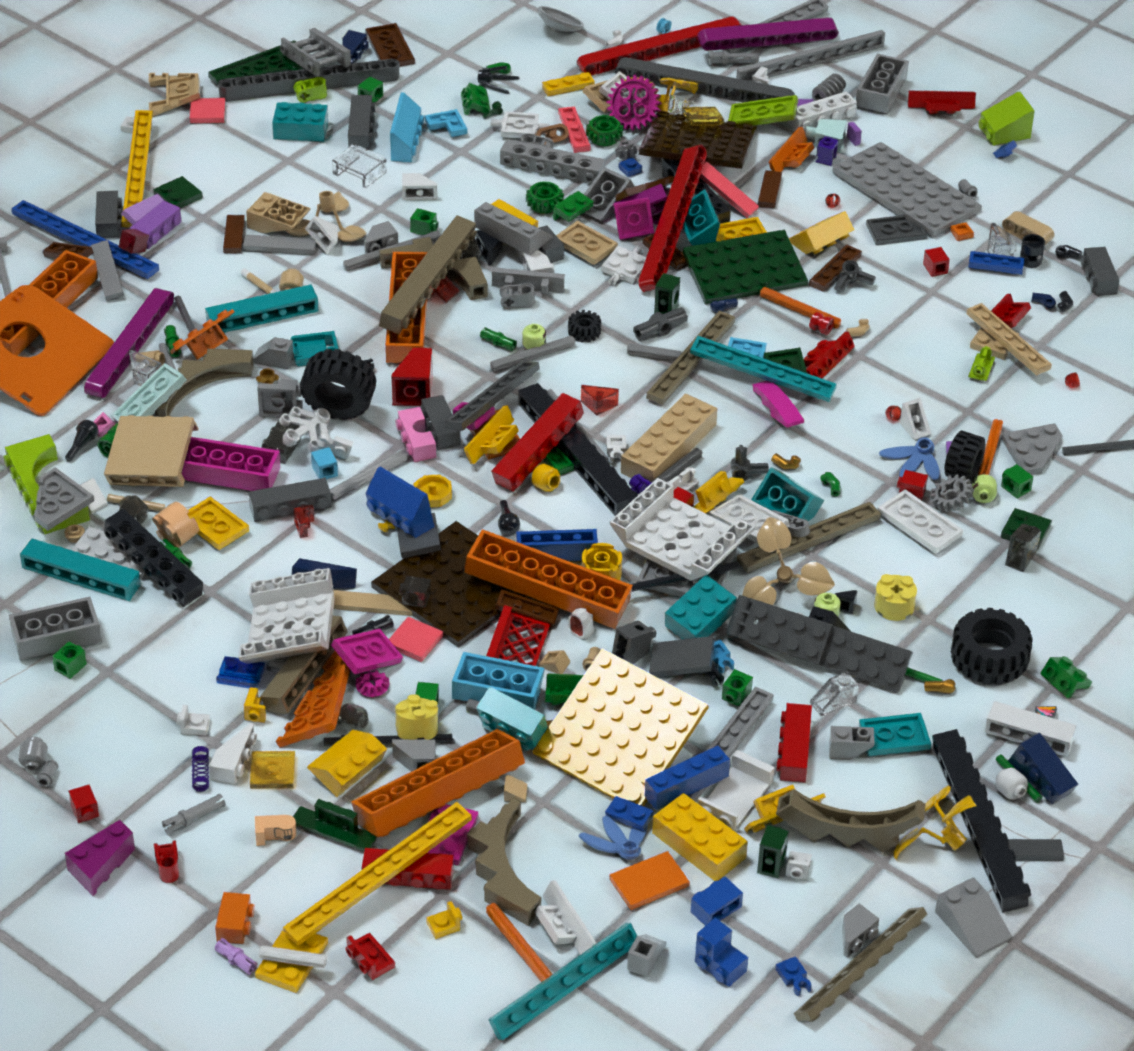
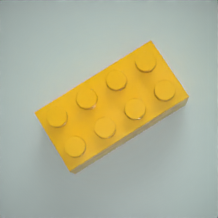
M684 793L653 816L652 834L714 881H719L747 857L748 841Z

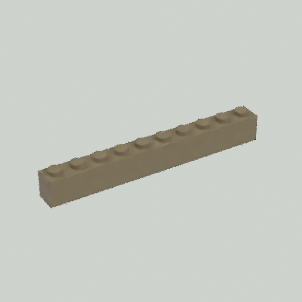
M456 215L382 310L379 321L380 327L396 334H400L403 328L406 329L408 327L410 319L415 318L418 309L423 307L426 298L429 299L433 289L438 288L440 280L446 277L448 269L453 268L455 260L460 259L462 251L467 250L469 242L475 239L477 234L475 222Z

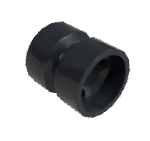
M1028 234L1022 238L1020 257L1024 258L1023 266L1037 268L1042 264L1045 239L1042 236Z

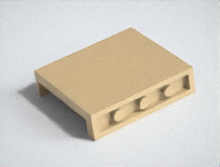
M120 416L104 471V476L110 485L183 487L185 479L181 473L193 431L199 430L194 418L188 416Z

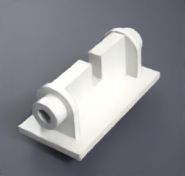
M687 467L685 471L680 473V476H676L672 480L667 481V483L673 485L674 490L680 487L688 491L700 481L694 478L695 469Z

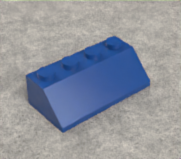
M378 467L365 493L368 509L415 538L434 528L428 495L383 467Z

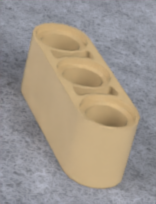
M1014 211L1002 222L1006 232L1020 239L1028 234H1037L1045 239L1046 245L1055 236L1051 227L1019 211Z

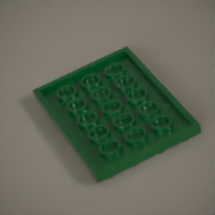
M785 229L683 247L682 253L704 304H711L713 301L759 295L763 287L774 291H781L808 285V279Z

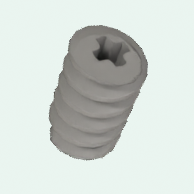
M837 73L831 74L812 90L813 100L817 101L842 93L846 87L844 78Z

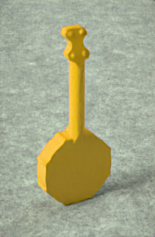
M440 474L424 475L413 483L414 487L428 495L430 507H442L452 499L451 481ZM385 520V523H378V528L384 532H388L389 529H395V526Z

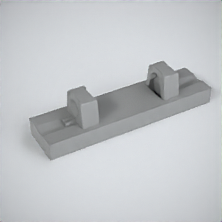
M493 267L492 286L502 287L504 285L529 283L534 286V290L541 291V294L548 295L549 291L564 293L565 274Z

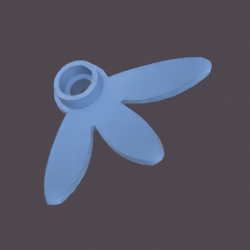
M920 438L915 446L892 447L879 452L881 457L889 459L910 457L902 466L899 473L900 477H903L905 470L915 472L922 461L925 471L930 478L937 480L940 477L939 466L932 455L934 443L929 438Z
M604 816L602 818L603 827L612 842L587 833L579 834L580 839L595 849L609 853H619L623 858L633 860L641 854L639 845L645 838L648 826L644 832L632 827L629 839H627L619 826L610 817Z

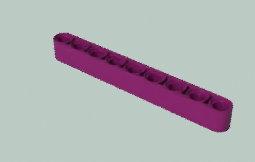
M818 18L706 28L698 33V39L704 51L831 40L838 36L839 31L833 18Z
M159 288L152 290L86 380L84 386L85 394L99 398L107 396L172 306L174 301V293L172 291Z

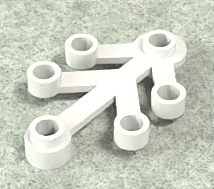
M294 406L289 414H282L279 422L285 427L289 426L290 423L301 427L296 430L287 429L283 435V443L289 447L294 446L300 437L308 432L310 442L307 448L311 452L317 451L321 434H328L326 425L330 422V413L324 408H318L311 412ZM303 416L306 418H310L311 420L301 419L300 417ZM317 425L319 426L320 435L318 436V438L315 426Z

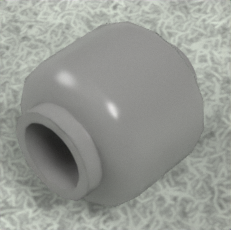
M28 737L20 744V764L25 766L27 770L32 771L44 766L47 761V744L39 737Z

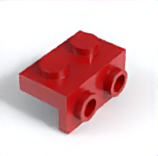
M1006 294L991 312L1010 328H1014L1029 312L1031 306L1029 302H1014L1012 295Z
M370 932L356 940L351 935L346 937L347 947H345L347 955L351 959L354 958L363 974L367 973L372 980L395 968V961Z

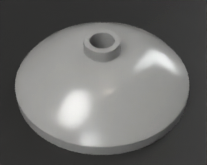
M547 6L538 7L539 16L556 33L561 31H579L584 27L582 21L568 13Z

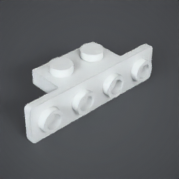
M550 881L543 894V898L548 905L538 906L535 914L555 944H574L581 955L595 946L596 942L558 883Z

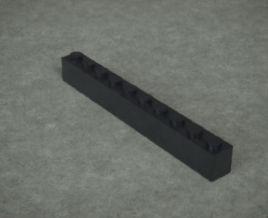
M539 383L518 390V405L534 423L555 401ZM575 423L570 431L562 437L557 446L574 464V470L612 514L616 516L638 495L627 485L626 480L619 476L616 469L607 462L605 456H602L597 451L596 446L590 443L586 435L577 428Z
M957 729L932 735L933 751L947 784L951 787L950 791L955 803H958L966 796H971L976 806L960 812L1002 913L1027 907L1028 897L1031 896L1028 883L1024 884L1022 869L1020 866L1017 867L1015 863V853L1013 849L1010 850L1008 847L1007 834L1001 831L1000 818L994 815V805L991 800L987 799L986 787L980 783L979 771L973 767V758L971 753L966 751L967 747L964 737H960Z

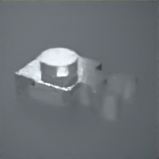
M670 95L667 112L683 115L684 113L693 114V111L689 110V106L695 105L693 101H686L687 98Z

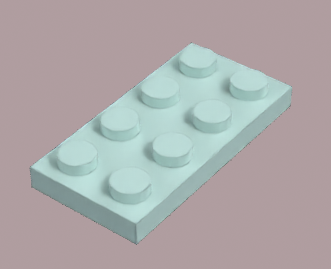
M164 363L110 416L117 423L120 416H151L176 390L181 388L187 379L183 374Z

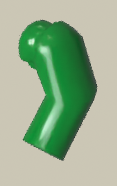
M499 62L486 66V68L507 66V69L492 71L493 73L508 74L511 71L509 63Z
M831 472L822 474L820 477L823 484L829 483L831 485V495L838 497L840 495V481Z

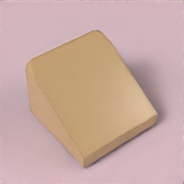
M564 650L548 651L539 666L556 674H563L570 664V659Z
M506 775L504 801H511L513 798H516L521 802H526L528 784Z

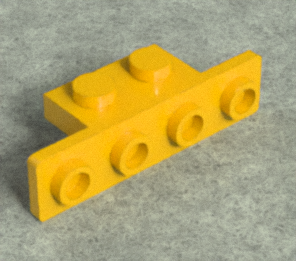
M503 406L464 448L470 464H475L483 454L501 453L503 448L519 432L517 425H511L514 422V418L508 406Z
M725 471L718 472L695 491L699 502L693 508L706 514L713 510L717 504L726 500L727 496L732 492L737 491L744 483V479L728 478Z
M789 785L755 799L753 803L760 819L750 822L744 828L745 832L752 830L753 833L764 829L768 823L776 825L784 821L776 815L778 800L781 796L795 789L794 785ZM823 793L810 799L821 803L826 796Z

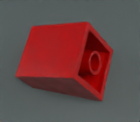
M412 348L392 373V405L421 406V399L431 397L433 380L432 348Z

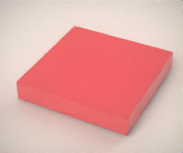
M199 98L191 102L190 123H224L225 98Z
M407 617L389 640L400 653L422 662L442 639L443 631Z

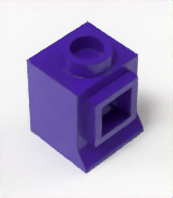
M824 137L823 140H820L816 153L818 157L815 162L832 166L833 158L836 159L838 140L831 137Z

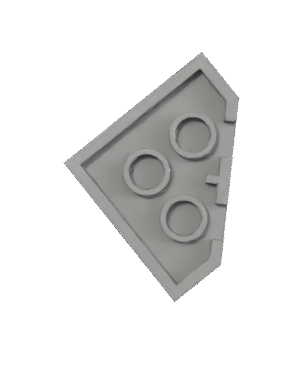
M1053 423L1002 433L1001 440L1015 463L1031 475L1043 472L1045 465L1055 453L1056 447L1060 445L1063 435L1057 425Z
M55 467L40 476L36 499L37 505L34 513L35 522L48 531L94 502V495Z

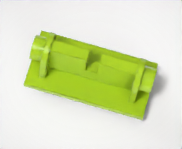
M985 346L981 349L980 353H977L968 377L987 381L995 357L991 356L992 351L990 347Z

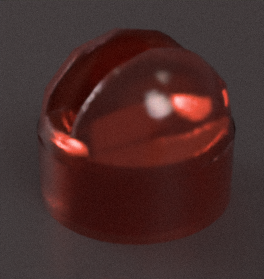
M835 193L827 195L825 199L826 205L830 208L837 207L841 201L840 197Z
M1076 372L1068 374L1065 378V384L1070 388L1079 387L1078 374Z
M895 405L889 406L885 410L886 417L889 420L898 421L901 418V408Z

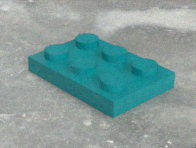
M921 713L859 719V727L874 728V747L867 750L868 756L931 749V741Z

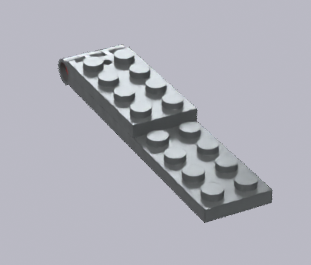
M742 595L738 596L726 634L899 692L913 654L910 650Z

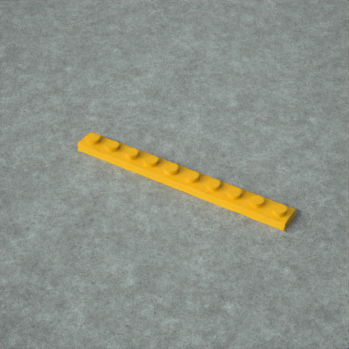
M135 110L123 210L143 201L153 111ZM122 215V227L130 228L132 224Z
M458 802L454 803L283 926V932L299 946L472 820L471 814Z

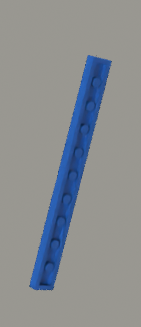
M25 200L11 208L12 215L75 245L90 247V245L107 240ZM108 240L115 264L146 279H149L159 271V264L136 253L132 254L119 248V245Z

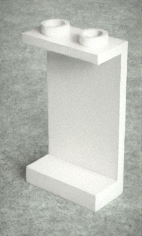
M736 750L732 757L729 777L721 780L707 799L699 797L698 804L732 830L736 831L755 806L753 801L762 797L773 783L775 767Z

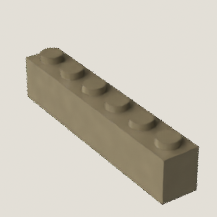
M332 616L328 650L290 656L260 696L267 712L288 714L334 652V648L331 646L333 640L345 637L348 633L341 616Z

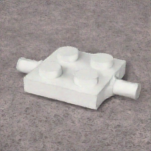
M505 111L502 120L491 119V126H500L501 137L521 138L526 133L535 135L539 129L549 126V123H539V114Z
M617 246L603 263L601 271L612 276L608 281L610 285L614 286L618 280L634 284L639 278L646 257L639 254L642 251L641 246H635L633 251Z

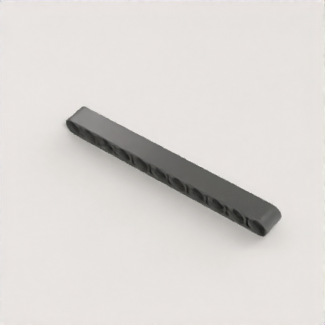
M627 57L621 58L615 69V75L620 71L625 76H643L645 79L648 78L650 82H653L655 86L666 88L668 85L660 84V79L673 78L695 82L698 84L697 94L739 102L795 95L793 90L785 87ZM676 88V90L690 92L685 89Z
M396 59L352 63L351 66L346 68L342 65L319 67L320 76H318L326 80L327 89L358 86L368 77L375 78L381 82H391L400 78L399 61ZM302 69L222 79L218 82L219 98H225L226 102L295 93L293 87L296 82L313 79L316 76L308 70Z

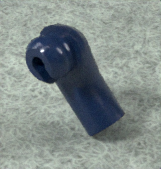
M1032 293L1031 301L1040 302L1048 309L1055 307L1056 301L1050 294Z
M735 298L713 301L710 304V308L714 313H718V311L737 307L738 301Z

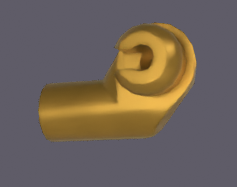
M775 453L771 461L782 469H797L800 466L801 458L793 455L790 460H786Z
M952 679L925 681L924 689L926 692L951 694L956 689V683Z

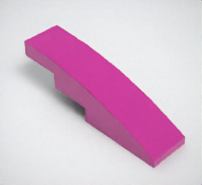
M767 380L752 384L753 391L761 396L762 404L770 409L771 417L786 427L804 423V418L795 405L776 384Z

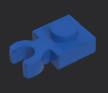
M796 956L776 964L775 970L785 985L793 984L795 995H801L800 987H805L808 992L811 991V982L806 979L807 972Z

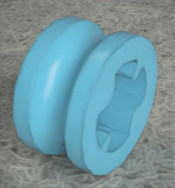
M661 18L657 23L656 30L662 32V34L668 33L672 26L671 21Z

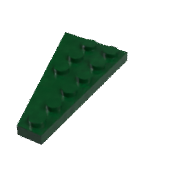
M281 45L208 71V77L218 85V82L222 79L302 70L305 68L282 54Z

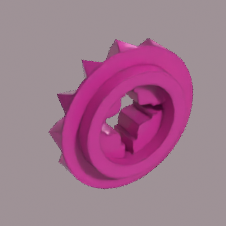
M378 670L375 672L367 671V673H361L360 677L356 678V688L364 696L377 697L388 690L389 678L386 677L385 672L379 673ZM370 680H373L376 683L375 686H373Z

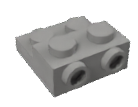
M278 379V384L258 383L259 417L280 418L284 413L289 414L294 406L302 409L303 400H299L301 389L300 385H298V380Z

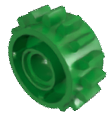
M609 115L596 116L586 125V136H588L592 143L598 146H611L620 141V137H623V125L615 117Z
M537 182L530 186V190L526 192L527 206L541 214L553 213L555 204L564 200L562 189L552 182Z

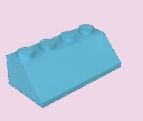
M403 92L400 93L390 131L391 161L412 162V158L416 156L417 152L416 145H419V135L422 133L424 115H422L421 107Z
M463 652L452 679V699L481 701L488 688L491 687L535 710L539 701L544 668Z

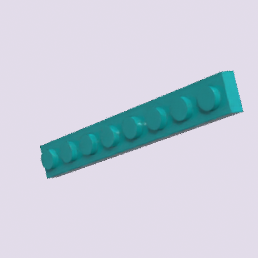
M697 336L690 349V354L827 402H830L837 387L836 383L701 336Z
M625 923L595 946L582 953L489 1018L488 1021L498 1040L507 1038L626 954L637 938L632 924Z

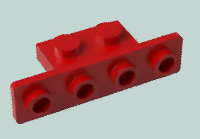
M908 91V107L925 108L929 110V113L946 111L948 114H955L956 111H960V108H975L976 92Z
M848 331L844 332L836 341L822 340L817 343V346L809 351L804 358L805 367H808L806 369L807 374L819 378L826 376L855 347Z

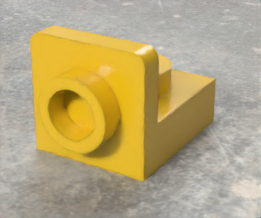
M250 687L244 703V720L265 723L266 707L261 705L262 699L259 697L258 688Z
M452 901L447 902L446 911L426 917V923L434 938L438 939L460 931V921L463 918L458 907L455 908Z

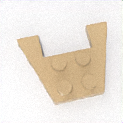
M149 73L150 87L166 84V99L149 102V111H153V116L199 99L200 78L198 73H178V76H169V73H162V75Z

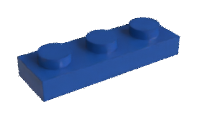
M971 251L968 268L1022 275L1024 258Z

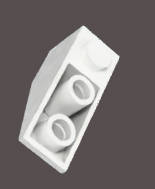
M254 723L247 725L215 751L209 765L210 779L212 781L236 785L238 778L242 777L244 763L250 758L251 746L255 745L257 741Z

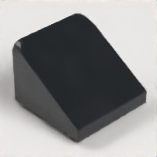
M857 590L835 593L841 602L840 611L853 614L857 601Z

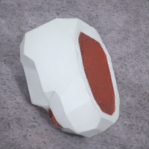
M584 608L575 609L569 616L568 627L574 636L579 639H588L594 633L593 614H590Z

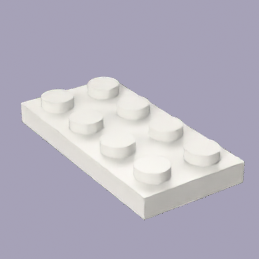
M903 490L878 507L881 516L935 554L963 536V529L907 490Z
M740 494L709 511L711 517L729 526L738 518L755 526V530L747 538L757 544L758 531L767 518H776L783 522L787 528L790 527L788 519Z
M89 527L72 548V551L137 570L140 573V580L146 575L144 569L135 564L129 555L122 552L114 541L105 536L102 530Z

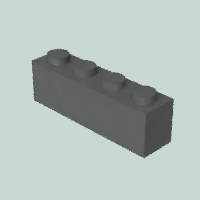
M372 95L351 96L348 149L369 150V143H373L375 102H372Z
M326 477L248 492L249 506L254 522L332 507L331 492Z

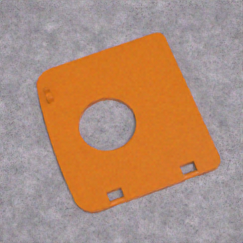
M31 285L20 286L0 301V390L25 405L27 409L36 415L44 416L102 360L114 341L40 289ZM22 324L30 326L42 335L45 341V348L41 353L33 357L14 355L3 346L1 333L11 325ZM25 395L26 397L31 399V401L27 402L26 400L21 398V396Z

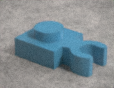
M722 640L715 641L713 661L718 664L719 672L724 673V666L734 670V661L730 658V651Z

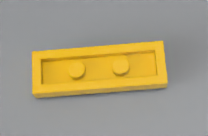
M587 72L542 82V88L549 97L582 90L585 86L595 84V81L590 73Z

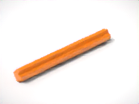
M763 287L760 291L762 298L811 318L815 312H820L824 317L834 318L833 328L837 329L841 325L840 318L772 289Z
M994 419L992 422L978 475H989L1002 430V420Z
M496 903L488 905L486 913L539 980L542 982L552 975L551 971Z

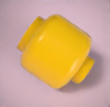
M540 464L532 473V483L543 491L551 492L560 484V473L552 466Z

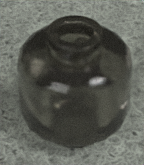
M128 495L119 503V511L124 508L133 518L136 517L140 524L147 519L148 506L138 496Z
M346 703L340 709L337 723L347 731L352 729L362 731L368 725V712L357 704Z

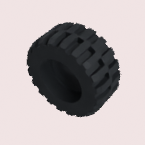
M326 349L324 352L316 353L309 359L300 382V392L302 397L305 398V402L311 405L313 410L324 408L330 413V418L346 420L347 418H356L368 410L377 380L373 369L369 368V364L366 361L361 360V357L351 354L352 352H343L341 349H335L334 351ZM332 382L341 384V385H343V386H345V387H341V386L335 385V384H333Z
M982 608L976 609L975 612L971 611L961 617L955 625L951 645V658L956 668L962 671L964 676L967 678L971 677L975 682L981 681L986 685H990V683H995V685H1001L1003 682L1009 683L1014 678H1019L1028 668L1033 637L1025 622L1021 618H1016V615L1011 612L1007 613L1003 609L993 610V608H987V610ZM994 643L1002 646L1004 649L993 650L979 644Z

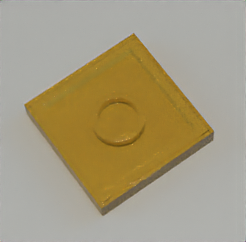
M683 107L682 109L683 115L691 126L724 125V118L716 107Z
M252 751L250 789L294 788L295 751Z

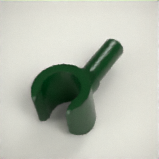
M495 101L492 104V110L483 115V119L495 113L498 115L502 114V104L499 101Z

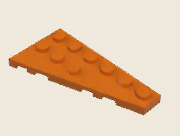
M336 651L332 653L322 667L324 670L323 674L315 678L313 682L315 686L312 691H307L296 708L293 721L287 723L284 727L286 732L283 737L279 736L275 741L279 748L305 739H311L323 733H330L336 729L350 673V668Z

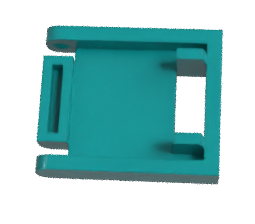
M335 331L294 335L290 338V340H293L296 366H306L309 359L320 351L324 352L328 344H333V346L327 347V349L332 351L339 349Z

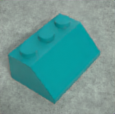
M705 189L692 198L683 224L687 238L693 246L715 242L720 227L719 219Z
M772 467L751 499L753 502L769 510H776L807 521L815 517L825 501L783 472Z

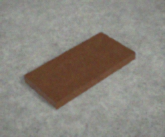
M397 23L365 28V34H367V38L378 60L396 59L399 61V67L415 64V58Z

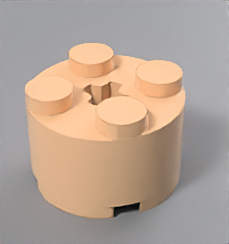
M179 502L168 505L152 518L153 523L158 529L156 531L158 537L161 540L167 539L174 547L179 548L199 532V527L194 517L190 519L187 515L189 513L187 508Z

